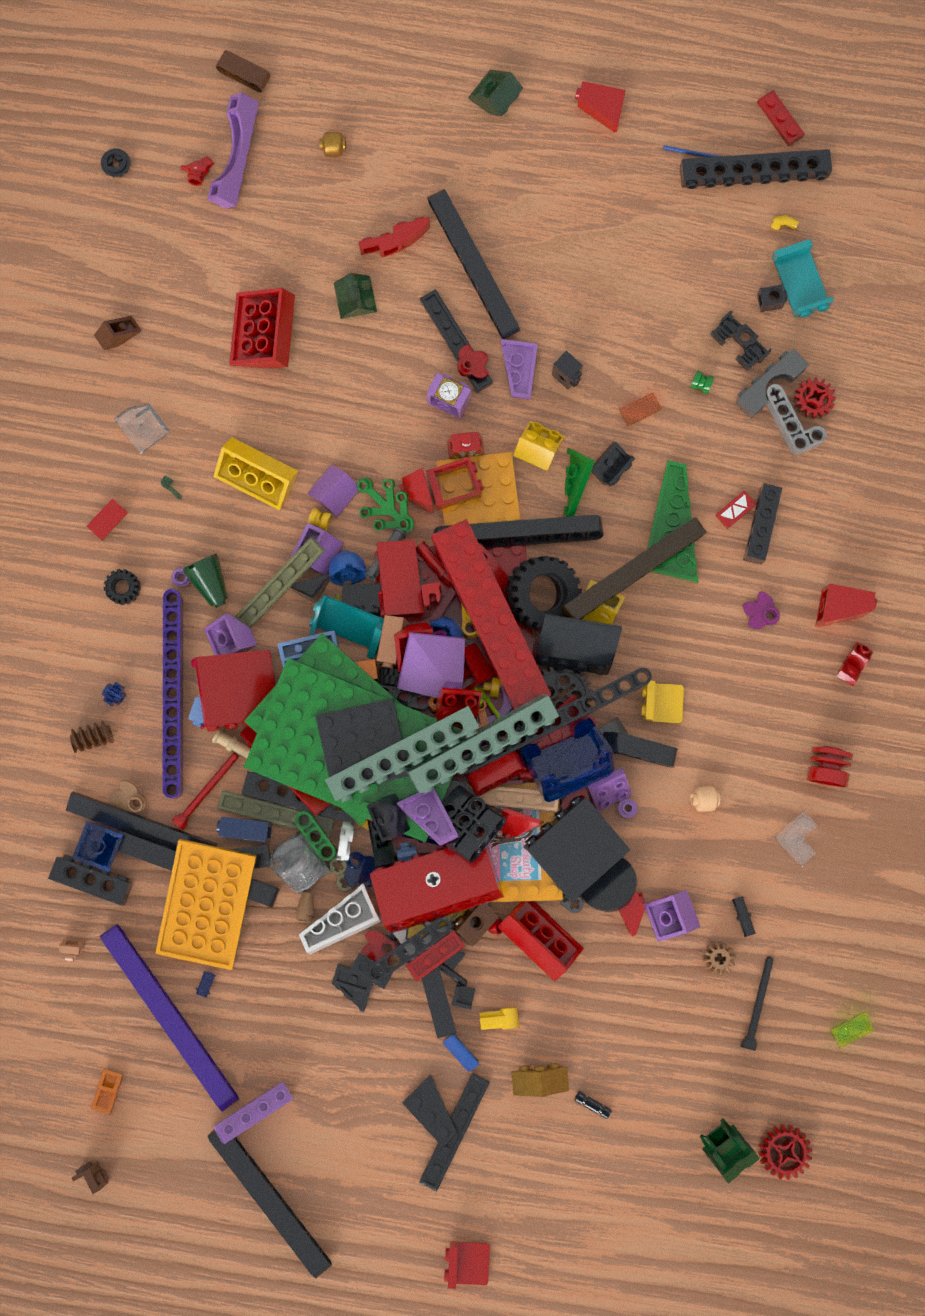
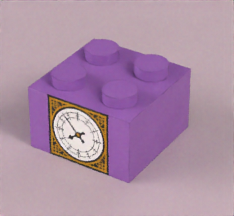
M437 373L427 391L428 404L459 419H462L471 401V389H469V386L463 382L457 383L446 374L440 375Z

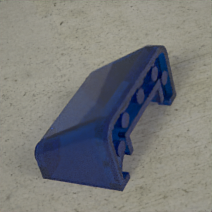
M591 718L576 724L574 736L540 750L537 744H528L520 748L521 755L540 794L546 802L555 801L610 776L614 771L612 747Z

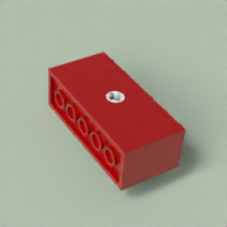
M489 846L485 848L473 863L468 862L455 851L448 848L443 850L438 848L432 850L431 854L425 856L416 855L410 861H398L391 867L375 869L373 873H370L384 927L391 933H395L503 898L504 895Z

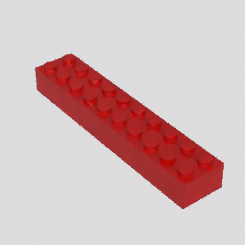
M465 519L431 535L435 549L512 710L543 693L551 696L468 520Z

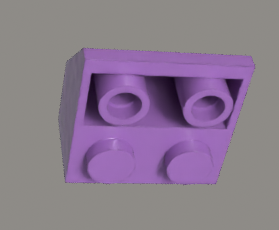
M307 523L291 557L310 537H313L326 551L309 569L322 575H328L330 561L335 555L339 554L344 543L328 532Z

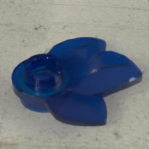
M359 852L351 853L349 860H346L348 868L344 873L347 884L351 888L358 882L366 887H372L370 873H373L372 871L376 869L374 857L363 856ZM353 859L358 861V865L353 864Z

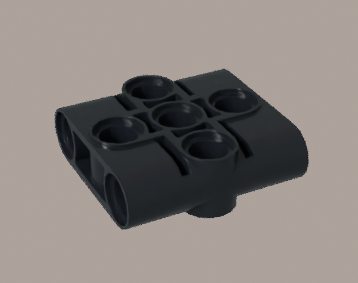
M461 785L455 787L442 803L447 813L454 810V813L448 816L458 834L454 841L447 842L445 845L449 850L455 851L465 860L473 863L503 828L506 818L487 805L482 798L476 797ZM482 806L479 811H474L476 807ZM469 821L467 826H461L463 822ZM485 832L482 837H476L478 833Z

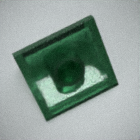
M349 273L334 282L341 319L377 312L370 276Z

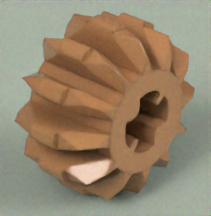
M715 942V949L709 944L707 947L710 952L703 951V954L708 955V958H703L702 962H709L705 969L712 968L711 973L714 975L717 970L719 975H723V969L729 973L731 970L728 965L735 966V963L730 962V959H735L736 955H729L733 948L726 949L727 943L724 942L721 947L719 942ZM718 953L720 956H723V960H720L721 963L715 961V956L718 957Z

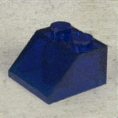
M86 821L72 859L110 872L124 835L103 825Z

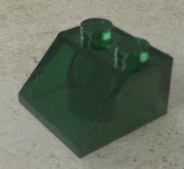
M489 70L468 98L490 115L502 116L508 111V107L519 97L523 87L512 72Z

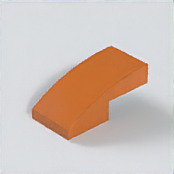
M107 1069L103 1070L91 1109L108 1115L111 1114L122 1081V1074Z

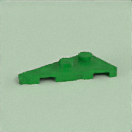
M570 448L567 449V454L570 455V465L566 466L567 477L565 480V495H568V507H564V517L575 515L595 462L594 459Z

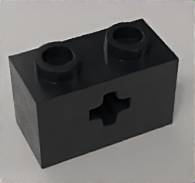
M566 350L553 364L552 376L566 389H569L571 386L575 387L581 381L583 365Z

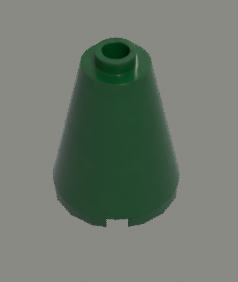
M217 553L183 568L184 574L210 606L215 605L218 608L226 604L225 600L228 599Z

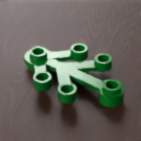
M364 477L359 479L357 482L358 490L362 493H367L381 506V508L362 507L359 512L362 518L390 515L395 519L394 521L375 520L373 528L376 531H381L385 528H399L404 533H409L413 530L415 523L413 518L408 515L407 501L409 495L407 492L401 491L396 494V500L400 503L399 513L395 509V481L388 478L382 482V486L386 490L387 501L373 488L374 483L371 478ZM387 481L391 483L390 488L386 485ZM362 482L366 484L365 489L362 488ZM401 494L405 496L404 500L400 499ZM364 509L368 510V515L364 514ZM403 521H405V522L407 523V526H406V527H403V525H402V522H403ZM378 522L382 524L381 528L377 526Z

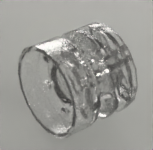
M297 838L282 843L274 851L270 860V867L291 890L296 892L310 888L319 879L323 870L320 859L311 852L302 840Z

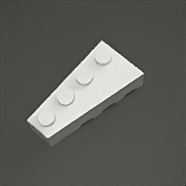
M364 884L360 885L358 889L345 897L343 901L299 934L306 953L309 955L381 922Z

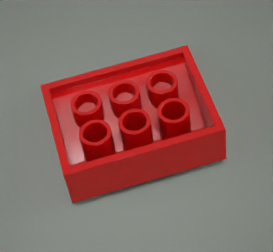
M283 287L236 293L229 365L272 369L288 367L295 295Z

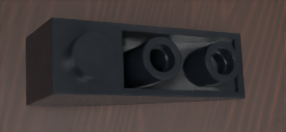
M368 821L376 869L393 866L396 860L391 839L382 842L374 822Z

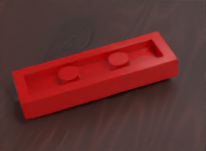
M774 90L758 99V105L787 146H790L804 136L805 133Z
M453 930L405 966L417 982L464 948L465 945Z

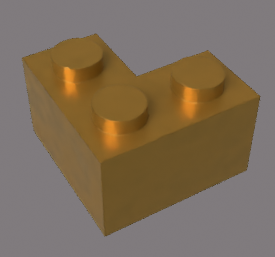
M549 1063L547 1067L535 1066L534 1069H531V1065L519 1066V1070L511 1071L513 1096L544 1097L569 1091L567 1067L559 1066V1063Z

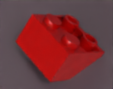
M442 687L438 692L435 708L437 722L467 706L470 707L477 721L482 691Z

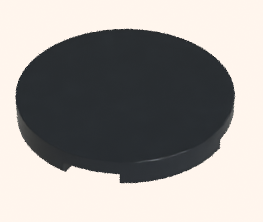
M621 858L585 890L581 896L590 907L605 912L620 910L632 900L638 884L637 875L632 865L626 859Z

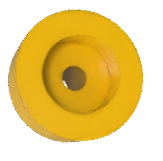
M492 678V683L484 682L483 690L490 691V697L498 698L500 688L498 678Z

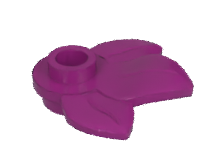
M760 591L758 593L757 602L753 601L743 604L744 612L751 618L748 626L753 629H761L765 625H774L779 621L780 613L774 607L772 597L765 592ZM767 613H771L773 615V618L768 619L766 616Z

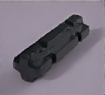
M580 1091L576 1094L575 1102L580 1105L584 1104V1107L596 1114L599 1113L605 1119H608L612 1111L610 1108L603 1107L601 1103L589 1096L586 1097V1094Z

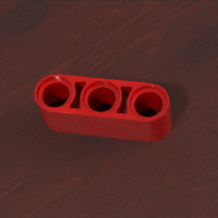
M514 751L472 772L467 776V780L474 794L480 796L523 774L526 768L518 752Z

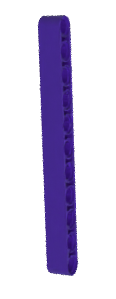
M168 589L163 594L162 790L166 797L177 799L183 794V597L177 590ZM174 594L177 595L176 602L169 603V597ZM177 613L176 621L169 622V616ZM172 632H177L176 640L170 641L169 635ZM177 651L176 659L170 660V652ZM172 670L177 671V676L174 679L169 678V673ZM172 689H176L177 696L171 699L169 692ZM176 708L177 715L173 718H170V709ZM172 727L177 728V734L174 737L169 736V730ZM172 746L177 748V753L174 756L169 755V749ZM175 765L177 767V773L171 776L169 774V768ZM171 785H176L177 792L174 795H170L168 791Z
M115 924L101 934L100 938L216 1106L223 1112L239 1100L237 1093L121 927Z

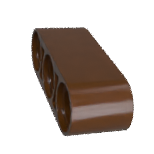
M227 50L223 52L215 66L223 75L257 92L263 91L271 77L270 73L262 67Z

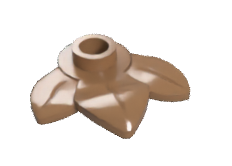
M121 781V790L109 796V800L115 806L132 813L143 811L147 805L146 798L138 793L137 787L133 783L128 781ZM136 799L140 801V805L135 804Z

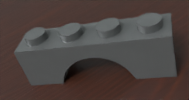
M794 348L789 353L785 351L778 358L780 361L776 365L774 363L769 365L765 370L766 374L762 377L760 375L751 382L752 386L749 389L745 387L737 395L739 398L736 404L751 419L768 403L766 397V386L768 383L777 379L793 382L809 366Z

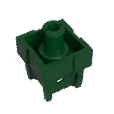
M722 1118L720 1126L707 1136L701 1134L699 1137L705 1145L702 1150L729 1184L740 1175L739 1173L752 1166L760 1158L749 1143L745 1141L734 1125L730 1126Z

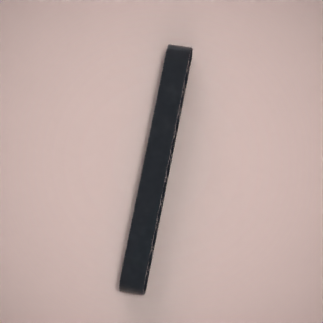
M639 668L557 709L556 711L561 721L558 726H553L552 724L548 726L543 725L542 734H532L530 736L526 734V741L524 743L508 744L506 752H500L496 755L491 754V758L488 761L480 764L474 763L472 769L467 770L464 774H471L506 754L517 751L645 687L652 679L650 670ZM637 674H646L647 681L640 682L637 678ZM620 682H628L630 689L623 691L620 688ZM604 690L611 691L612 699H604L602 692ZM593 699L595 707L587 708L585 700ZM570 707L576 708L578 715L570 717L567 709ZM470 753L463 756L462 759L468 758Z

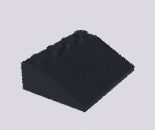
M545 614L534 642L533 658L536 664L542 667L551 666L562 670L570 669L578 672L608 675L614 661L622 626Z

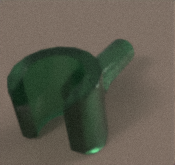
M164 476L161 480L162 487L171 491L180 500L182 496L171 486L173 480Z

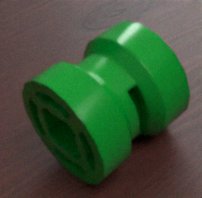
M697 370L690 388L695 390L701 389L703 393L708 394L715 377L711 375L705 376L703 372Z

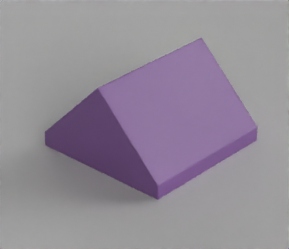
M331 465L308 494L338 517L359 490L357 484L344 471Z

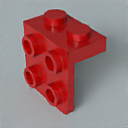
M450 1241V1248L445 1250V1261H449V1269H445L444 1282H448L449 1289H456V1284H488L490 1252L488 1243Z

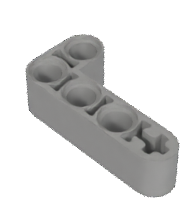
M778 384L768 387L766 391L768 403L766 405L790 452L794 455H801L821 445L826 438L825 429L821 426H815L804 431L783 388ZM778 408H783L786 411V415H781L778 412ZM786 425H792L795 431H789ZM812 434H818L820 440L813 439ZM800 441L803 444V448H798L795 442Z

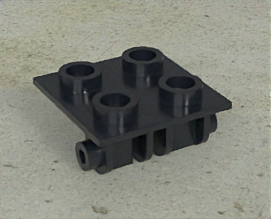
M343 584L342 602L380 617L378 597L380 584Z

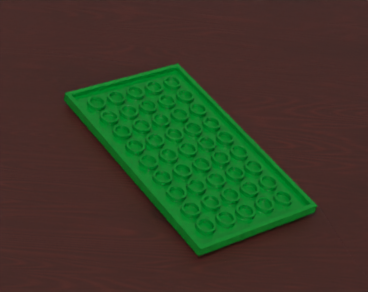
M287 658L243 768L369 820H372L366 805L392 794L396 795L399 802L418 793L408 776L369 785V790L361 794L359 791H356L352 794L353 798L343 803L341 800L335 801L325 779L329 778L315 715L382 701L388 698ZM394 701L402 739L437 722V719ZM452 725V731L455 734L462 732L463 729ZM442 731L436 732L434 740L437 743L443 742L445 739L444 733ZM423 740L419 741L416 744V749L419 752H424L427 749L426 742ZM405 750V752H406V757H407V760H408V758H409V753H408L407 750ZM428 754V755L424 756L423 759H425V758H427V757H429V756H431V755ZM446 760L444 767L450 768L453 765V760ZM435 769L428 770L427 778L434 777ZM453 775L448 782L434 785L441 803ZM403 811L410 830L403 834L426 843L429 835Z

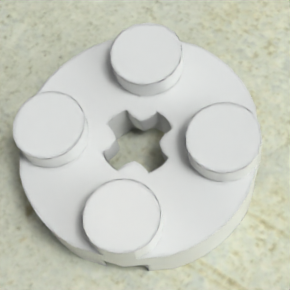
M343 821L336 860H349L351 844L349 842H352L354 834V824H351V822Z

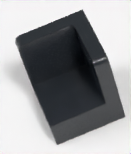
M456 984L452 1005L471 1010L475 988Z

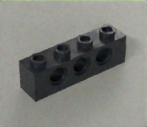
M766 483L761 486L743 560L761 565L766 561L782 487Z
M64 854L63 857H56L48 879L120 906L126 904L133 883L128 881V877L120 874L117 877L110 875L111 871L104 868L99 870L93 869V864L82 861L81 864L74 862L75 858ZM72 867H75L78 871L75 878L70 876V869ZM90 874H94L96 877V881L92 885L88 882ZM109 880L114 883L112 891L106 889V883Z

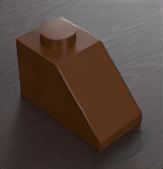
M132 316L104 321L94 336L103 350L119 347L139 334L141 329Z

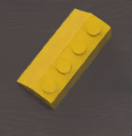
M231 437L222 446L213 477L280 511L294 486L298 470Z

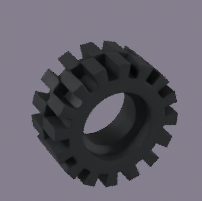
M117 569L116 572L112 571L110 576L107 575V581L104 580L105 594L116 604H131L130 602L135 601V597L140 594L138 593L141 590L139 580L132 572L126 569ZM120 580H126L129 583V590L124 594H118L115 590L116 583Z
M381 667L378 683L397 686L400 672H398V669Z

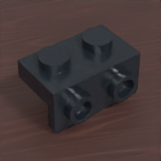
M612 442L594 463L591 472L603 485L612 486L620 480V476L624 471L631 468L635 458L632 455H628L617 442Z

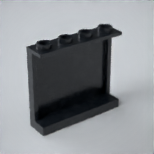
M583 795L574 797L565 810L561 809L555 814L556 818L551 822H546L540 828L541 831L536 836H530L523 846L571 902L578 898L630 851L624 841Z

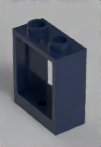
M221 817V821L218 820L216 832H219L221 837L270 843L273 823Z

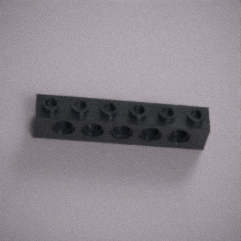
M247 771L241 794L313 813L303 802L297 799V795L288 786V794L283 797L279 795V788L287 785L256 772ZM263 781H268L269 789L264 792L261 791L260 784ZM330 804L318 814L340 821L351 822V824L356 823L344 810L337 812L333 804Z

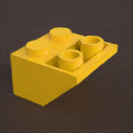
M530 421L519 439L513 456L548 471L564 439V435H561L556 430H550L538 422Z

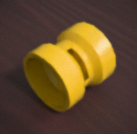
M313 508L308 523L327 531L332 514L328 512L322 513L319 509Z

